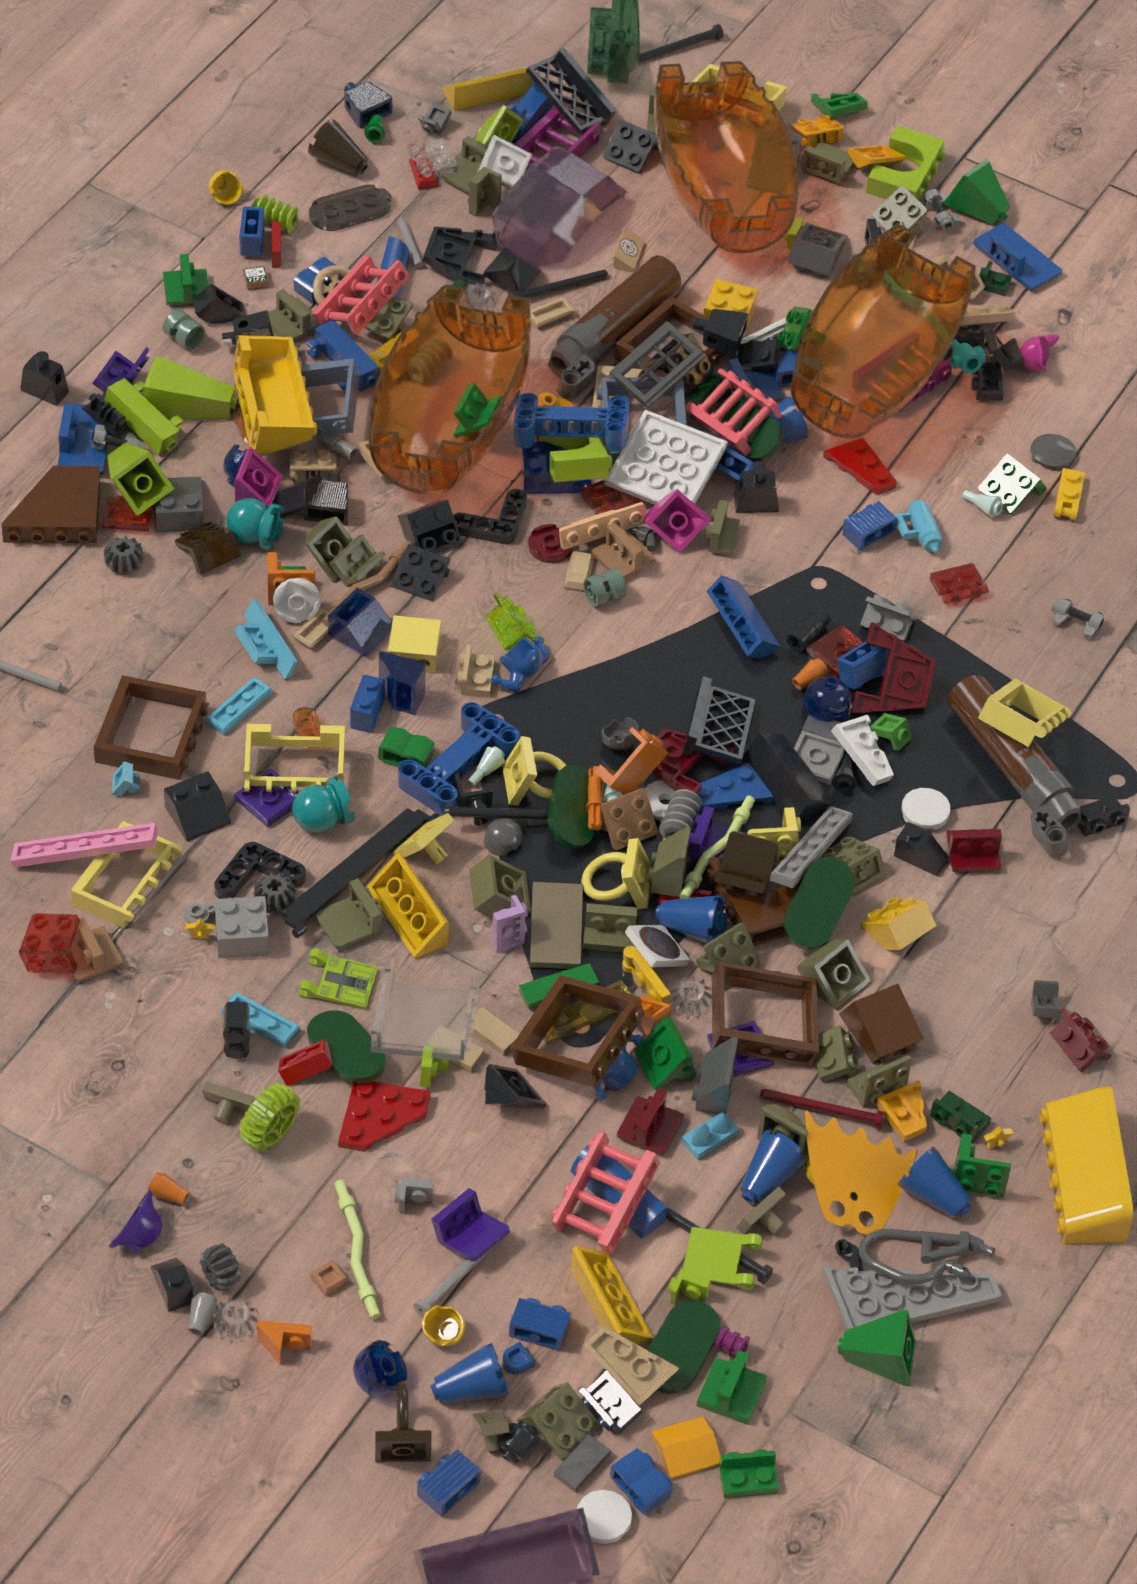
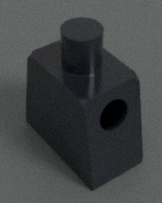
M713 309L708 320L699 317L695 318L693 330L703 332L704 346L735 357L747 330L748 313Z
M37 352L23 367L20 390L58 406L69 393L63 366L50 360L47 352Z
M761 464L755 465L753 471L741 472L733 496L735 513L779 512L774 472L772 470L767 471V468Z

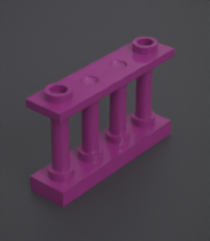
M555 106L515 144V146L530 154L540 150L558 159L551 164L532 155L529 163L538 164L541 169L549 172L551 179L548 182L552 184L558 179L560 180L573 164L593 145L599 142L601 137L600 123L598 122L589 130L579 133L578 135L581 137L577 141L556 132L558 128L564 127L577 134ZM551 138L569 147V149L564 153L543 142Z

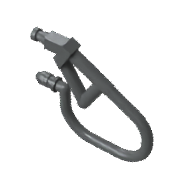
M880 1229L871 1232L862 1239L858 1247V1253L861 1260L868 1267L903 1283L922 1284L934 1280L944 1270L962 1279L968 1278L971 1273L967 1267L957 1264L956 1261L946 1260V1258L968 1254V1250L976 1254H987L991 1258L995 1254V1248L989 1247L984 1243V1240L969 1234V1231H960V1235L927 1231ZM883 1238L917 1240L922 1242L921 1262L923 1264H929L938 1260L942 1261L927 1273L917 1275L906 1274L873 1259L868 1254V1247L874 1241ZM932 1243L954 1245L932 1251Z

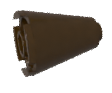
M332 119V122H325L313 136L316 141L314 145L309 144L308 153L314 158L353 175L363 174L368 167V158L336 120Z

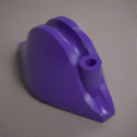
M148 1190L127 1224L108 1247L115 1248L124 1245L136 1254L140 1248L147 1247L158 1239L162 1231V1220L154 1208L152 1191Z

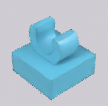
M124 761L113 774L112 794L121 797L126 791L136 793L140 789V785L135 784L140 779V775L133 772V764Z

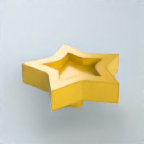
M199 918L195 923L186 924L185 929L192 933V939L204 938L210 940V933L215 930V925L205 923Z
M998 1126L992 1133L985 1135L984 1138L987 1141L988 1149L997 1145L1000 1147L1006 1145L1007 1139L1014 1134L1012 1129H1002Z

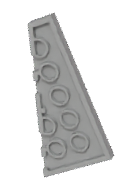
M823 1266L824 1277L846 1330L900 1310H908L911 1322L916 1323L1001 1302L1002 1294L993 1274L971 1273L970 1277L962 1279L955 1275H943L941 1273L930 1282L908 1284L897 1281L876 1270L858 1271V1268L848 1267L847 1270H833V1267ZM898 1270L906 1274H920L917 1270Z

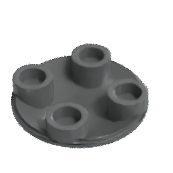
M1044 434L1037 437L1031 444L1032 461L1037 464L1054 467L1060 471L1074 460L1076 449L1074 444L1064 436Z

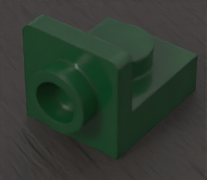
M988 261L986 268L982 267L979 274L985 286L983 290L1006 296L1012 276L992 271L993 262Z

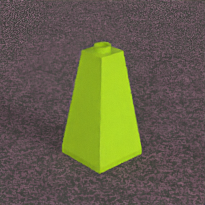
M157 355L143 386L144 397L167 419H172L177 415L181 419H230L233 410H237L239 405L235 386Z
M125 442L107 456L110 478L136 516L174 490V487L148 450Z

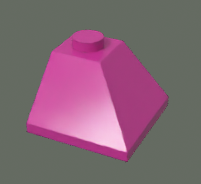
M252 447L247 449L235 479V503L244 498H255L263 502L268 508L274 500L283 476Z
M678 488L660 499L645 517L646 524L679 553L711 521V518Z

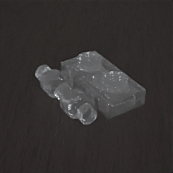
M443 138L423 142V149L415 143L410 144V156L416 161V167L424 177L431 176L433 171H435L437 177L458 172V165Z

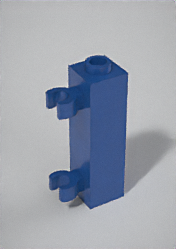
M532 81V87L517 105L514 103L510 108L511 111L524 120L511 142L513 144H516L553 106V103L534 81ZM549 86L553 92H556V88Z
M331 320L315 328V339L307 342V345L311 348L307 353L311 358L319 356L321 352L330 361L354 358L360 373L358 386L360 392L379 383V366L335 321ZM347 382L338 383L337 385L342 390H345Z

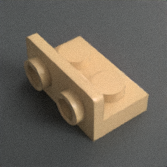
M466 644V652L460 655V667H463V671H458L457 685H462L461 695L490 698L495 655L471 653V645Z

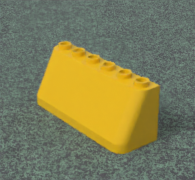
M239 335L233 364V376L249 446L259 455L265 456L310 441L317 433V424L312 419L313 408L309 406V392L305 391L306 380L305 376L301 374L302 363L298 361V347L294 346L293 338Z
M1099 1087L1045 1103L1044 1108H1040L1039 1118L1040 1123L1045 1125L1043 1144L1044 1146L1048 1145L1049 1152L1046 1154L1047 1167L1052 1169L1050 1187L1055 1189L1056 1196L1053 1198L1054 1211L1059 1213L1057 1232L1062 1234L1063 1244L1126 1243L1133 1220V1202L1112 1087Z

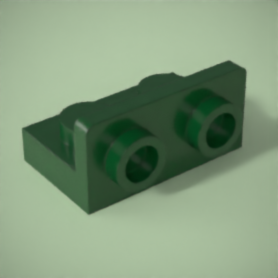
M711 373L691 392L684 394L685 405L689 401L696 406L702 404L724 379L720 374ZM730 387L708 410L709 415L731 394Z
M950 1090L940 1100L936 1098L932 1103L930 1116L939 1124H944L953 1130L959 1137H961V1134L972 1135L971 1143L980 1136L991 1122L990 1116Z

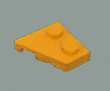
M919 1080L877 1098V1107L880 1111H884L885 1118L903 1142L926 1132V1118L923 1113L924 1102L921 1097V1082Z

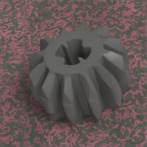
M126 535L121 539L116 536L115 541L108 540V544L104 548V561L106 567H110L112 572L119 571L122 574L127 571L131 574L132 569L139 570L140 564L143 563V548L141 543H137L135 538L128 539Z
M270 872L268 877L261 875L260 881H255L253 897L265 896L267 913L275 910L279 914L280 909L284 910L295 901L296 887L292 883L290 876L284 877L282 872L278 875Z
M221 1243L207 1248L200 1254L201 1271L211 1287H214L217 1291L226 1290L235 1286L240 1281V1263L237 1262L236 1255H233L231 1248Z

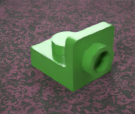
M885 713L870 726L871 731L876 732L877 736L890 739L893 749L897 751L912 739L910 728L905 718Z

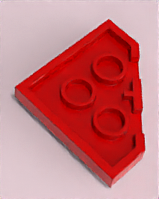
M376 1081L367 1084H357V1082H354L338 1140V1147L364 1152L372 1148L375 1142L383 1138L388 1139L403 1131L404 1127L416 1121L418 1123L427 1116L431 1091Z

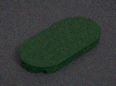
M738 401L721 419V423L728 422L745 402ZM753 408L734 428L735 433L741 432L760 410ZM767 416L748 436L746 443L752 450L747 457L760 462L764 461L762 459L766 457H772L779 450L783 442V428L778 421Z
M566 765L555 775L548 813L550 831L553 829V832L556 834L554 836L555 839L569 849L584 847L592 840L594 830H590L588 827V812L586 811L589 784L588 771L577 765Z
M823 857L814 861L807 869L783 918L786 936L796 947L805 950L817 948L824 945L831 937L855 886L853 872L844 861L835 857Z
M331 1010L322 1012L311 1019L307 1026L308 1041L310 1045H313L322 1040H327L332 1059L331 1069L341 1080L348 1083L353 1081L357 1082V1084H367L377 1080L383 1074L384 1067L386 1066L384 1051L352 1015L343 1011Z
M696 1300L683 1301L675 1305L668 1313L648 1351L675 1365L679 1370L663 1383L657 1391L667 1394L675 1393V1391L681 1389L683 1391L689 1388L696 1379L720 1332L719 1316L708 1304Z

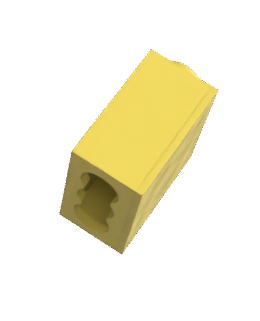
M394 615L388 647V668L435 673L440 644L441 620Z

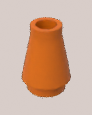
M819 658L811 659L792 678V682L798 690H802L809 685L824 680L825 675L828 674V669Z
M156 1172L148 1187V1190L152 1191L153 1197L172 1201L180 1205L184 1204L189 1194L188 1190L184 1189L165 1172L163 1174Z

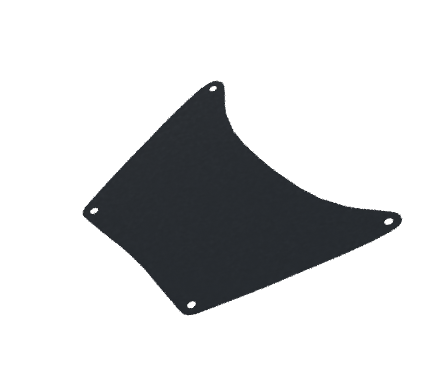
M824 566L810 567L749 596L781 646L768 656L762 658L748 657L721 613L717 612L687 628L616 658L483 705L484 708L493 714L502 715L504 721L520 732V737H529L533 752L550 753L561 759L566 765H577L587 771L601 764L615 772L620 769L641 742L637 739L634 746L628 750H612L605 746L601 738L602 729L605 726H609L614 719L618 723H623L629 717L637 721L639 731L645 729L651 735L657 736L663 729L687 734L696 694L703 676L712 679L711 686L756 699L743 755L759 733L783 734L794 748L810 712L841 723L868 715L871 721L868 724L869 727L885 713L907 719L912 739L899 751L893 749L890 739L877 736L878 740L876 743L878 748L885 753L894 774L889 781L873 786L852 760V768L857 783L853 791L840 792L833 787V784L829 785L820 782L834 801V804L831 806L853 814L852 821L828 848L840 843V840L846 837L865 841L907 824L903 818L901 806L906 794L914 789L931 788L941 792L948 799L950 810L964 806L1021 798L947 703L951 690L966 677L972 675L983 676L996 692L1011 682L1012 679L919 619L912 621L907 638L903 642L913 646L936 661L926 707L924 709L850 713L855 692L858 691L879 697L885 671L880 673L878 678L864 683L862 688L854 690L841 684L838 658H841V656H844V654H847L867 640L869 628L861 626L860 623L868 604L866 601L867 596L874 598L876 593L839 571ZM817 577L823 578L827 585L823 589H815L811 586V580ZM816 607L827 611L831 618L830 623L809 646L801 652L795 651L787 643L788 635L794 630V627H797L807 617V614L811 613ZM886 650V658L888 659L889 650ZM819 658L828 669L825 679L802 690H798L794 686L792 678L811 659ZM712 695L717 702L724 701L721 697ZM737 704L740 709L748 708L746 705ZM1013 704L1009 706V708L1034 721L1035 723L1039 721V719L1014 706ZM729 706L723 708L727 713L734 712ZM716 710L710 711L714 717L720 716ZM739 717L733 718L737 724L743 723ZM1067 718L1043 738L1035 735L1034 740L1076 792L1075 798L1103 799L1115 795L1117 799H1126L1136 794L1137 771L1122 756L1071 718ZM726 721L720 722L724 728L730 727ZM713 725L706 726L710 732L717 731ZM736 732L730 733L733 739L740 738ZM722 736L716 737L720 743L727 742ZM703 755L684 776L701 783L743 766L745 763L741 760L740 764L729 762L725 766ZM535 761L537 776L534 781L540 786L552 790L555 775L559 771L546 762ZM502 766L481 779L483 790H493L492 803H487V808L549 810L551 799L540 797L529 789L518 806L510 805ZM652 772L638 789H645L649 784L661 779ZM1113 774L1122 775L1125 778V784L1115 787L1110 784L1109 777ZM667 799L660 800V803L665 805L670 802ZM764 801L754 802L749 811L750 816L747 822L741 826L739 831L747 833L751 829L782 828L783 814L774 802L764 804ZM742 804L728 805L725 809L714 810L713 824L729 828L733 822V815L736 809L741 807ZM828 808L801 822V831L798 832L799 841ZM489 818L490 823L493 822L494 820L501 819V818ZM509 818L521 827L523 839L516 851L513 849L506 856H499V859L526 872L531 912L525 917L527 933H525V943L522 946L533 980L569 970L530 967L533 882L581 884L584 870L597 857L611 852L627 854L628 846L619 850L613 849L608 831L602 829L594 830L593 838L588 844L579 849H569L555 839L554 836L556 834L553 832V829L550 831L548 819ZM655 818L658 833L640 841L650 863L652 853L658 851L659 843L664 839L659 830L661 822ZM693 826V828L691 829V832H692V833H695L696 829H694V826ZM690 847L688 849L687 867L683 887H685V879L687 878L688 874L690 872H693L697 864L696 862L689 861L691 849ZM611 862L600 867L592 876L591 884L593 888L599 891H609L620 886L623 883L621 875L623 863ZM704 871L701 876L702 881L697 889L712 891L711 896H716L713 884L708 883ZM650 889L648 907L637 909L636 925H660L659 920L656 919V908L660 894L651 893ZM583 891L581 966L590 963L599 981V986L632 995L637 985L633 975L622 969L623 953L583 949L587 903L636 907L629 891L625 895L610 901L592 899ZM666 928L677 943L687 936ZM571 998L552 1027L561 1040L569 1046H591L599 1042L606 1035L620 1012ZM583 1019L589 1023L590 1028L586 1033H577L572 1028L573 1022Z

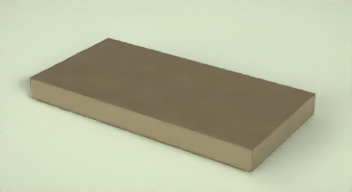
M533 882L530 967L572 969L581 966L583 884Z

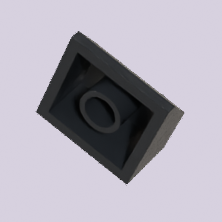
M209 771L164 788L165 808L186 841L231 824L220 788Z

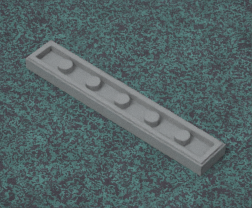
M830 806L771 873L770 881L794 888L805 875L810 865L822 856L852 821L853 814Z

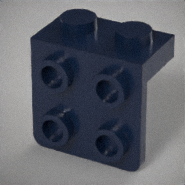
M738 359L729 360L727 373L732 371L740 379V382L743 379L751 385L752 390L756 388L765 395V399L770 397L775 402L784 399V394L769 368L744 372ZM743 395L739 401L746 403L749 398Z

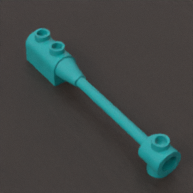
M906 262L886 267L879 278L881 289H889V296L892 301L899 300L903 305L919 312L953 349L952 356L950 357L952 368H961L966 374H972L979 370L982 363L985 362V353L982 347L976 346L972 348L968 343L960 344L930 312L924 303L925 283Z

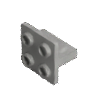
M876 594L874 598L867 596L866 601L868 604L860 625L869 628L870 623H876L888 633H892L898 639L905 641L912 621L917 619V616L912 613L913 609L898 602L895 606L890 605L891 601Z

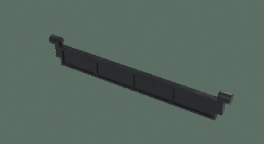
M407 808L282 910V915L286 917L285 924L293 928V936L295 938L302 936L308 930L304 923L347 889L350 881L359 879L425 823L440 817V815L434 813L429 816L420 809L413 812Z

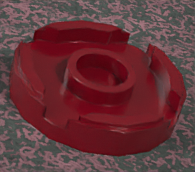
M545 524L536 527L528 538L530 554L541 562H562L568 559L573 552L574 547L565 550L561 548L560 528L556 527V524Z

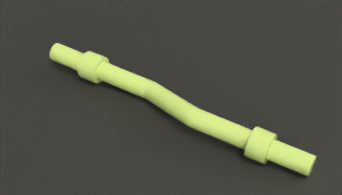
M746 796L741 807L736 809L733 815V822L726 835L701 855L693 872H690L685 879V887L679 896L680 899L691 897L694 889H697L702 881L701 876L708 865L709 858L715 857L724 850L730 832H739L741 826L747 822L750 816L749 811L755 802L752 796Z
M337 1180L334 1186L339 1196L338 1204L341 1212L345 1213L353 1234L350 1265L359 1286L358 1294L362 1303H365L370 1319L375 1320L381 1316L375 1301L376 1293L373 1286L369 1285L361 1263L364 1233L355 1211L356 1204L354 1198L349 1195L344 1180Z

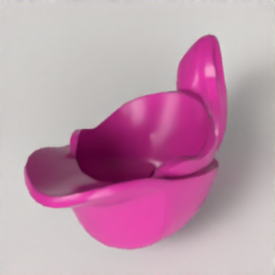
M1059 335L1033 336L1025 341L1020 349L1024 358L1022 361L1024 367L1030 371L1047 372L1046 363L1049 359V347L1056 344L1059 340Z

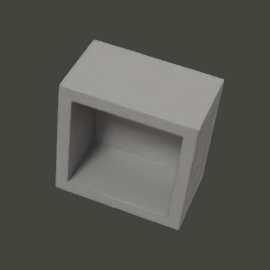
M265 896L214 899L218 958L269 955Z

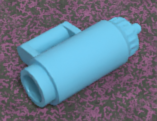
M916 500L909 505L907 513L895 515L897 517V527L904 540L918 538L926 551L938 552V549L942 546V534L927 503L923 500ZM905 521H911L914 530L909 531Z

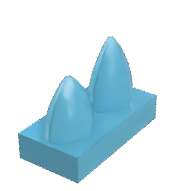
M721 1112L682 1136V1143L699 1160L739 1135V1128L732 1122L728 1114Z

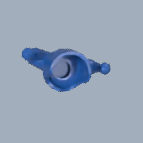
M538 636L534 639L533 644L527 638H522L507 654L499 659L510 672L509 680H504L499 675H493L491 678L492 683L495 685L499 684L511 692L520 691L526 678L533 676L540 669L541 665L549 660L550 652L543 644L544 639Z
M632 1034L628 1042H633L634 1045L638 1046L642 1044L643 1038L639 1034ZM628 1042L621 1049L618 1059L613 1061L609 1067L606 1077L603 1076L598 1086L594 1088L597 1099L604 1100L607 1097V1092L602 1089V1084L611 1091H617L626 1086L636 1075L638 1065L626 1050Z

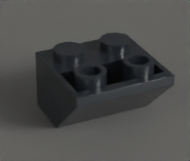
M448 499L437 500L397 515L404 537L416 547L433 553H439L462 544Z

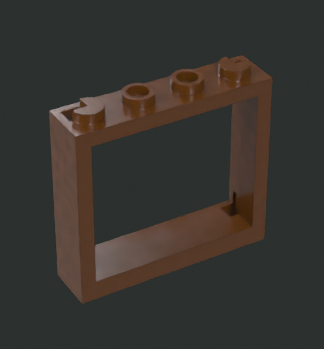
M670 296L616 343L615 359L621 362L666 321L669 323L674 318L693 330L696 317L707 320L708 318ZM709 347L704 351L713 367L726 355ZM646 356L641 362L650 369L651 365L648 361L651 357ZM638 365L633 367L635 369H641ZM661 366L656 368L653 373L657 377H665L670 371L667 367L663 368Z
M122 675L94 745L95 763L119 768L125 761L133 764V771L180 780L183 769H188L189 753H193L195 750V737L197 734H201L203 716L207 717L210 704L206 702V692ZM131 696L192 708L174 757L112 745Z
M719 961L711 976L713 1048L732 1037L738 1038V1055L811 1067L819 1053L816 978ZM724 985L801 998L803 1041L725 1028Z
M559 975L510 1047L515 1065L596 1088L603 1076L606 1077L613 1061L618 1059L621 1049L631 1039L637 1025L642 1022L644 1009L640 997ZM571 998L622 1012L589 1063L537 1049Z

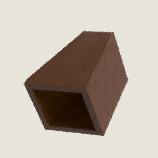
M899 984L856 1000L839 1013L841 1019L872 1063L879 1060L882 1063L896 1058L895 1054L903 1051L904 1055L918 1049L917 1044L924 1040Z

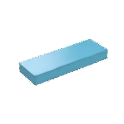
M253 677L206 717V724L222 735H225L272 694V688L256 677Z
M235 992L228 1001L246 1002L250 1008V1030L285 1049L300 1032L299 1025L238 992ZM224 1006L221 1009L222 1015H224Z

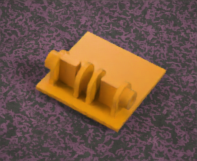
M828 115L819 116L816 120L801 119L798 120V123L791 124V127L804 135L802 146L814 147L819 142L830 144L840 142V139L844 138L843 131L840 130H844L845 127Z

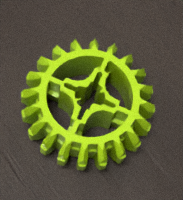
M276 1083L268 1086L267 1090H263L255 1098V1101L250 1104L248 1111L245 1112V1117L241 1120L242 1125L239 1129L240 1137L248 1146L257 1151H265L267 1148L271 1149L275 1143H278L282 1137H285L286 1132L290 1130L291 1125L295 1122V1117L299 1114L298 1110L301 1106L300 1097L292 1088L284 1084Z

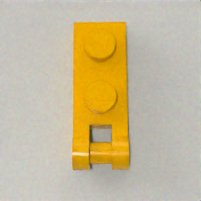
M1062 469L1053 517L1060 518V516L1069 517V520L1076 521L1085 472Z
M627 946L623 951L622 969L633 975L636 985L643 988L647 998L670 1004L671 993L636 947Z

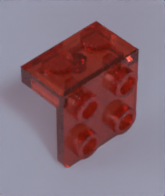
M35 913L32 915L18 952L27 972L75 973L77 963L70 948L80 923L78 915Z

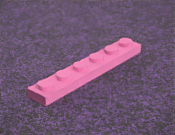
M155 822L14 843L10 861L15 868L152 848L156 845L159 829Z

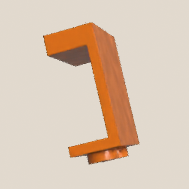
M631 727L629 730L641 744L617 772L601 764L594 771L609 787L623 794L637 790L668 754L662 747L664 742L656 735H651L645 729L639 731Z

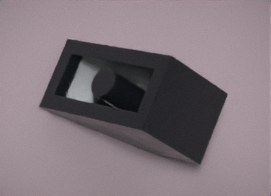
M212 283L193 299L196 315L211 324L233 322L235 318L246 316L243 302Z
M907 822L896 839L894 857L937 877L949 860V856L930 831L910 822Z
M177 1258L151 1265V1270L168 1312L191 1305V1299L194 1298L193 1285L185 1265Z

